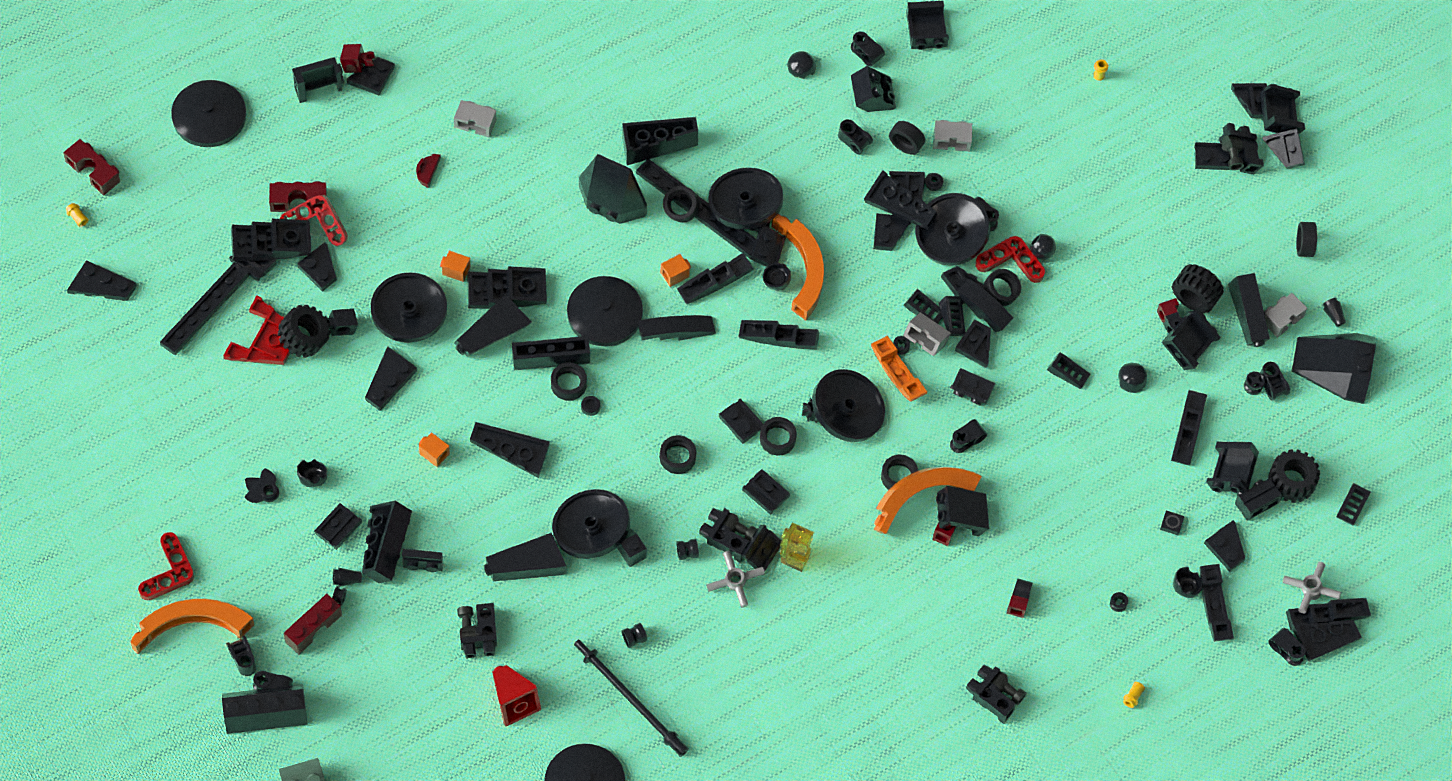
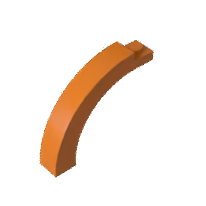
M777 214L772 219L771 227L780 234L786 235V238L800 252L805 264L806 280L800 293L792 301L791 310L806 321L816 308L822 291L824 277L822 254L815 238L804 224L798 219L790 223L787 217Z
M933 467L914 472L893 485L880 500L876 509L881 511L882 514L876 518L874 530L886 534L902 505L919 491L939 485L975 491L982 476L965 469L952 467Z
M211 599L183 600L166 605L139 622L141 632L135 633L130 642L132 649L139 654L152 640L164 631L178 625L194 622L218 625L231 631L241 639L254 626L253 617L245 611L225 602Z

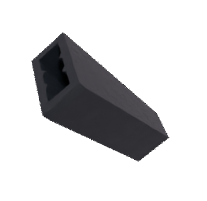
M1255 273L1236 276L1228 283V288L1246 343L1254 347L1263 346L1270 337Z
M505 294L454 342L455 348L461 355L465 354L468 357L526 328L532 321Z
M552 532L486 557V564L483 565L486 575L491 576L493 582L566 574V564Z

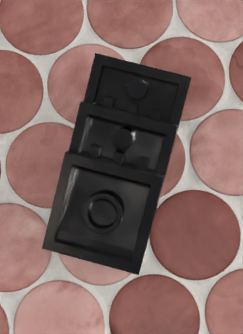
M272 218L271 222L252 221L251 225L232 224V261L277 260L311 255L310 220Z
M508 266L507 270L468 271V308L490 309L505 294L517 307L546 304V268Z

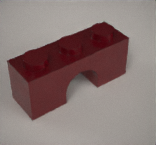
M79 139L63 152L65 162L76 172L79 173L87 167L95 169L89 174L90 183L103 196L120 183L119 170L114 165L110 166L105 157L100 153L97 154L88 142L85 143Z
M297 181L294 183H270V212L289 211L290 203L295 199L307 201L317 195L327 196L326 182L314 181L312 183H303ZM319 200L317 204L312 205L313 209L319 206L322 207L324 201Z
M325 594L283 633L285 643L299 655L313 642L315 633L321 627L326 626L329 628L342 616L341 606L328 594Z

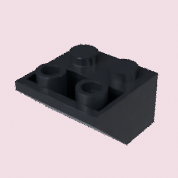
M865 66L851 75L856 107L867 112L894 110L896 108L890 76L869 66Z

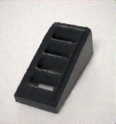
M916 289L903 305L915 315L921 312L937 324L943 318L940 307L919 289ZM915 299L919 300L917 304L913 303ZM922 303L925 304L923 309L919 308ZM928 308H931L932 310L928 314H926V310ZM934 312H937V316L932 319L931 316Z
M945 296L939 302V307L946 330L951 333L950 336H964L966 332L961 297Z
M1061 352L1055 356L1047 368V371L1079 389L1083 387L1091 375ZM1072 370L1075 371L1073 376L1070 375ZM1080 374V375H1082V377H1081L1080 380L1078 381L1076 378H1077L1078 375Z
M1353 483L1336 517L1354 526L1371 491ZM1353 492L1362 496L1363 499L1361 500L1353 496ZM1349 499H1352L1360 503V505L1357 506L1356 504L1350 502ZM1346 505H1349L1350 507L1356 509V513L1346 508ZM1343 511L1353 515V519L1343 515Z

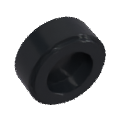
M595 396L583 398L581 402L582 412L588 416L596 415L600 410L599 399Z

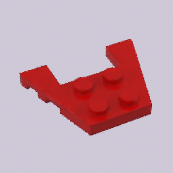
M256 295L249 308V312L264 318V323L250 348L230 342L223 358L232 361L284 365L290 355V350L283 347L284 344L279 341L281 336H278V326L284 317L280 316L272 306L267 305L260 296Z

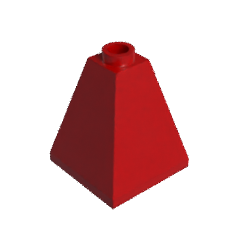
M507 665L498 666L492 671L505 727L541 710L538 690L535 684Z

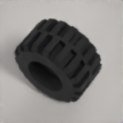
M1196 264L1186 265L1171 286L1173 294L1184 306L1193 311L1199 310L1202 313H1209L1224 293V287L1217 276Z
M298 305L296 308H292L278 326V336H281L279 341L284 344L283 347L290 350L289 353H295L297 357L303 355L304 358H307L309 355H315L329 340V335L331 334L329 328L331 326L330 323H327L328 318L322 315L323 312L321 310L317 311L314 306L310 308L309 305H304L303 307ZM298 326L304 327L310 336L303 334Z
M1290 449L1288 453L1284 451L1280 456L1278 455L1268 475V478L1272 480L1275 487L1282 494L1284 501L1287 502L1289 499L1291 503H1296V500L1302 502L1305 498L1308 499L1313 494L1320 479L1319 465L1314 463L1315 458L1313 456L1309 457L1307 452L1301 453V450L1298 449L1296 452ZM1285 471H1296L1301 474L1304 480L1299 482L1292 481L1286 476Z

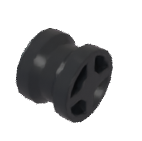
M1250 372L1244 383L1245 391L1251 395L1259 394L1265 383L1264 376L1259 372Z

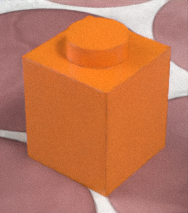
M449 250L447 256H443L440 263L442 275L464 282L471 267L470 257Z
M681 254L661 263L660 273L671 287L689 277L691 266L688 260L683 259Z
M431 432L419 442V454L438 467L449 456V445Z

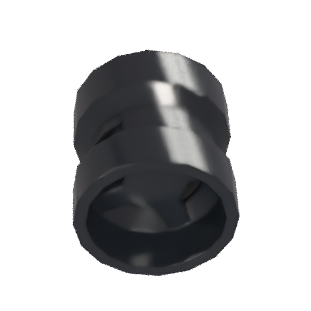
M690 539L688 542L683 540L676 541L679 560H685L687 557L699 558L697 539Z
M641 623L635 624L631 629L625 628L621 630L628 648L635 646L638 642L643 643L648 640Z

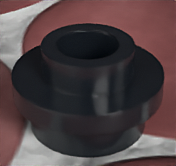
M930 173L926 176L925 185L929 190L937 191L943 186L944 181L941 175Z

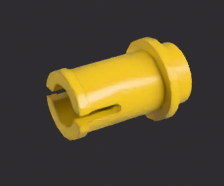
M1098 60L1094 64L1095 71L1093 77L1098 81L1105 78V72L1108 70L1109 65L1105 60Z
M71 203L67 206L66 214L71 216L79 227H83L88 223L89 219L82 213L78 204Z
M1139 682L1133 683L1129 693L1123 697V703L1127 707L1133 708L1138 705V699L1145 690L1144 685Z

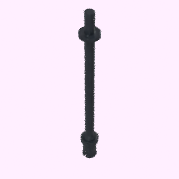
M578 639L574 646L585 656L583 662L585 664L591 662L664 737V744L666 746L669 745L679 757L685 755L689 748L677 737L678 734L675 731H668L596 657L598 653L596 649L590 651Z

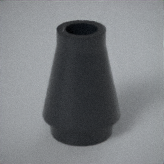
M1332 298L1323 303V310L1336 327L1346 323L1341 302L1337 298Z
M340 567L333 569V585L341 587L362 582L361 571Z

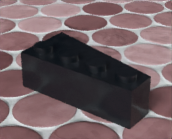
M696 117L622 123V139L626 164L631 165L698 146Z

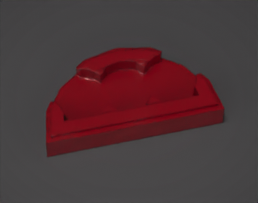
M431 154V156L420 159L417 164V179L427 188H429L440 162L441 154Z

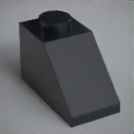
M629 529L626 538L617 549L628 566L631 567L646 559L647 548L638 534Z

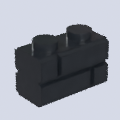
M1261 479L1254 483L1248 492H1239L1235 505L1242 512L1246 520H1250L1279 504L1282 494L1275 487L1271 479L1265 481Z

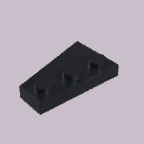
M86 260L68 287L67 292L68 294L81 293L85 294V296L92 297V295L104 296L106 299L128 301L137 285L134 281Z
M387 346L367 391L365 400L381 411L417 372V367Z
M1354 620L1303 625L1293 624L1291 626L1298 641L1305 646V656L1308 662L1362 638Z

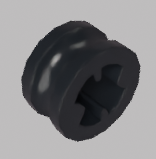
M897 336L893 344L897 348V354L904 355L909 351L910 340L904 336ZM898 343H899V344H903V343H904L905 346H904V347L901 346V347L899 348V347H898Z
M336 586L332 598L340 606L345 601L347 589L343 588L341 590L340 587Z
M1116 592L1111 597L1110 607L1115 612L1124 611L1128 604V597L1122 592ZM1118 599L1122 600L1120 605L1116 604Z

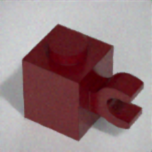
M344 44L340 62L344 73L362 72L364 64L366 66H373L372 59L376 57L373 51L364 53L362 44Z

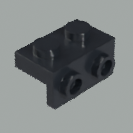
M960 368L950 388L954 390L953 394L961 398L964 395L971 397L970 402L981 406L982 403L987 404L996 383Z

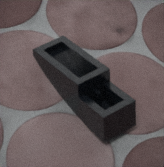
M967 279L956 290V293L979 319H984L994 332L1002 331L1014 318L993 296L971 279Z

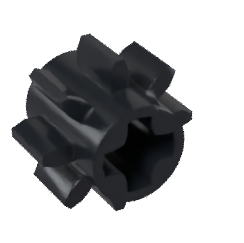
M810 398L808 404L803 403L804 410L802 411V416L807 417V422L815 421L817 423L818 419L813 411L812 399Z

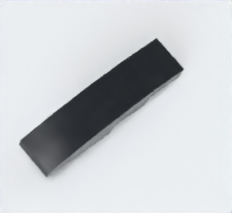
M744 253L728 263L725 260L712 270L707 268L678 287L677 290L685 303L689 304L724 288L753 271L754 268Z
M682 315L638 320L641 340L659 337L661 341L678 337V341L716 334L712 316Z
M741 320L738 337L780 347L817 350L820 333L818 329H799L798 325H780L778 321Z
M1188 390L1171 461L1190 466L1207 394Z
M1366 598L1330 600L1324 604H1309L1306 613L1299 612V608L1286 611L1290 630H1293L1291 627L1293 624L1355 621L1371 616Z

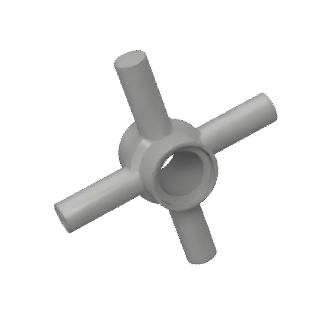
M726 551L723 553L728 568L725 579L706 584L708 592L728 586L731 590L736 591L741 608L747 607L748 602L743 590L746 580L764 575V569L760 567L743 572L735 567L731 552ZM733 576H738L741 578V580L736 583L732 582L730 579Z
M1318 562L1314 574L1306 576L1303 581L1288 576L1283 578L1284 584L1301 588L1304 594L1298 609L1301 613H1306L1310 601L1318 599L1321 594L1336 599L1341 597L1342 592L1323 587L1320 580L1326 566L1323 562Z

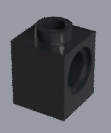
M354 309L332 310L327 320V323H330L331 326L329 329L332 336L354 335L358 326Z

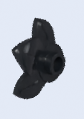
M264 468L260 478H245V485L249 491L244 497L247 501L251 503L273 502L279 497L276 476L270 470ZM269 491L273 492L272 495H266Z

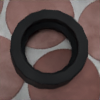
M898 121L889 132V139L892 144L900 151L910 155L917 154L925 143V136L921 130L907 121Z
M675 186L665 194L663 208L671 219L677 222H688L698 214L700 200L692 189L686 186ZM680 193L687 194L692 200L691 209L684 215L674 213L671 208L672 199Z
M1299 222L1296 237L1297 255L1299 257H1314L1317 247L1316 223Z
M997 269L984 281L983 289L1002 306H1008L1020 295L1021 282L1012 271ZM995 279H1002L1008 283L1011 288V295L1009 297L1002 296L996 291L993 284Z
M572 362L562 363L551 374V389L562 400L573 401L578 399L587 388V375L578 364ZM565 373H572L579 377L580 384L575 389L565 390L558 385L557 380Z
M773 417L762 425L760 444L769 454L776 456L785 455L795 446L797 438L796 428L788 419ZM773 428H782L789 433L790 438L787 443L776 445L768 441L767 433Z
M676 435L667 438L660 448L659 458L661 465L670 473L683 474L688 472L695 465L696 447L685 436ZM681 446L689 451V459L684 463H673L668 460L666 454L671 447Z
M898 454L889 457L884 462L881 480L888 490L897 483L891 480L888 475V471L892 466H904L910 470L911 474L918 471L917 464L912 458Z

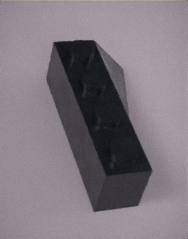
M396 500L372 505L369 510L372 513V518L368 520L370 535L366 536L368 549L364 552L362 573L377 583L392 581L405 540V534L410 523L412 510Z

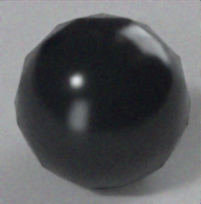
M1039 234L1030 244V249L1036 258L1046 260L1054 255L1056 242L1047 234Z

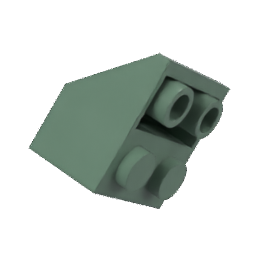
M318 758L279 769L281 781H325Z

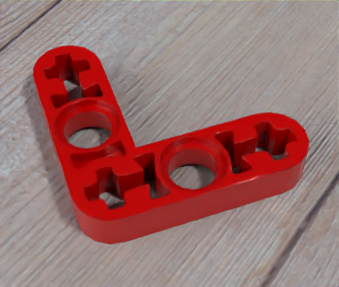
M317 195L280 216V219H287V217L290 218L296 215L297 218L294 220H309L317 216L329 241L333 245L339 246L347 241V232L329 198L325 195ZM319 200L324 201L322 207L319 206L313 209L312 205L317 204ZM302 207L308 208L309 215L307 217L301 215L300 209ZM327 215L333 217L334 223L332 225L326 224L325 217ZM338 226V228L335 229V231H330L331 228ZM336 233L342 235L340 240H335Z
M1018 236L1009 237L979 254L976 258L975 266L980 272H988L1013 258L1031 282L1039 283L1045 275L1044 267L1025 242ZM1012 243L1014 245L1018 244V248H1016L1015 246L1011 247ZM1002 251L1004 256L1001 258L996 257L994 252ZM1022 256H1027L1030 258L1031 261L1028 263H1024L1021 261L1020 258ZM981 260L983 262L988 261L987 265H985L984 263L981 264ZM1033 270L1036 273L1040 272L1039 276L1037 274L1033 275Z
M173 532L164 533L160 538L161 547L171 570L140 583L138 590L140 597L144 600L155 599L188 585L194 579L192 567L178 537ZM167 539L172 541L174 549L171 550L166 541ZM180 554L183 557L180 562L176 563L171 560L174 555ZM185 571L188 577L184 578L182 576V572ZM173 575H176L178 582L175 583ZM163 579H170L172 583L169 586L164 587L161 585ZM154 583H157L159 590L156 589ZM148 587L151 593L147 594L145 588Z

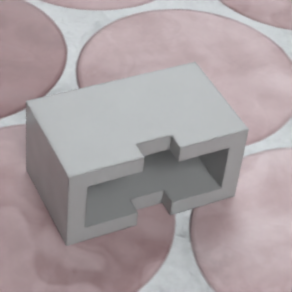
M461 100L454 116V128L465 131L473 129L476 130L475 134L490 137L497 120L496 110L489 106L477 105L472 101Z
M947 120L935 121L933 149L948 150V147H955V151L970 152L972 123L964 121L950 122Z
M1293 293L1287 297L1282 296L1274 307L1270 306L1264 311L1267 328L1278 338L1288 330V324L1292 323L1294 325L1305 316L1307 307Z
M920 312L908 323L903 336L915 344L919 343L922 345V349L935 356L945 347L951 333Z

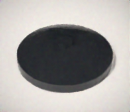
M217 80L198 81L184 88L175 98L171 110L172 122L178 135L188 143L200 147H216L228 143L241 132L246 121V106L243 97L233 86Z
M748 167L734 169L720 176L711 186L708 196L709 207L713 216L720 223L735 229L760 227L770 222L780 212L783 205L782 186L775 176L765 170Z
M949 193L941 195L927 204L937 212V217L928 230L916 225L915 234L919 247L929 259L942 265H960L972 260L984 249L990 235V221L984 207L976 199L966 194Z
M400 273L389 277L377 287L371 299V316L375 326L382 334L399 342H418L429 338L441 328L447 315V299L443 289L436 281L419 273Z
M598 276L585 280L574 289L567 304V318L573 332L578 337L588 336L589 343L596 346H614L627 341L639 329L638 320H642L643 305L638 292L626 281L612 276Z
M847 369L834 370L827 373L814 388L812 395L814 413L823 428L834 437L847 442H862L871 438L881 428L885 418L884 401L877 387L864 375Z
M600 489L586 490L571 496L561 504L554 515L552 531L558 546L565 553L577 558H596L610 553L624 541L630 529V514L624 501L616 494Z
M577 744L563 749L551 760L547 767L544 781H625V774L619 760L607 749L594 744Z

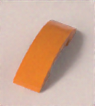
M888 336L871 343V347L884 371L904 397L912 402L927 394V390L919 379L913 377L898 356L897 348Z

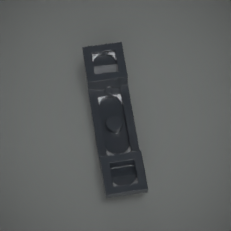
M1220 565L1200 566L1204 608L1213 641L1233 640L1231 621L1228 620L1222 590L1223 580Z

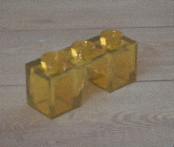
M793 522L790 528H785L781 537L783 540L779 553L782 555L781 563L802 572L811 554L809 546L813 540L814 532Z

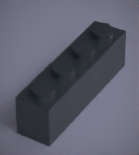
M588 336L512 343L514 370L555 367L565 362L588 364L590 363Z

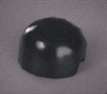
M795 52L787 62L789 73L794 77L805 79L806 76L815 73L816 64L813 56L808 52Z
M773 263L764 270L763 281L769 289L780 291L790 284L791 272L785 264Z
M1138 363L1124 364L1118 373L1120 387L1131 393L1142 391L1147 383L1145 368Z
M313 459L311 462L302 460L297 465V476L304 486L317 487L326 481L327 468L316 459Z
M1189 567L1179 568L1173 579L1175 592L1186 598L1198 596L1203 588L1198 572H1191Z

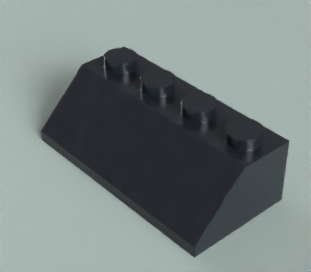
M303 684L222 694L223 715L227 734L308 725Z

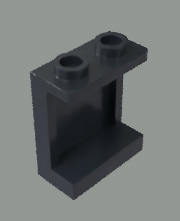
M944 0L907 3L906 16L911 49L922 50L925 48L940 49L947 47L949 36L946 34L943 13Z
M335 57L292 69L294 88L299 103L306 102V91L336 84L338 91H342V84H344L343 69L340 63L337 64Z
M1270 84L1260 92L1265 131L1280 133L1297 128L1300 134L1305 130V123L1297 121L1295 99L1300 96V91Z
M1199 310L1188 312L1161 343L1183 370H1189L1197 367L1199 364L1197 359L1212 342L1219 341L1221 337L1217 333L1216 328L1211 326L1206 320V316Z
M1217 441L1215 449L1218 451L1219 457L1213 478H1207V484L1212 491L1219 493L1222 491L1234 493L1248 492L1259 451L1252 442Z
M946 486L937 493L936 502L938 505L937 518L939 528L944 529L948 525L972 529V535L980 536L989 530L987 496L985 493Z

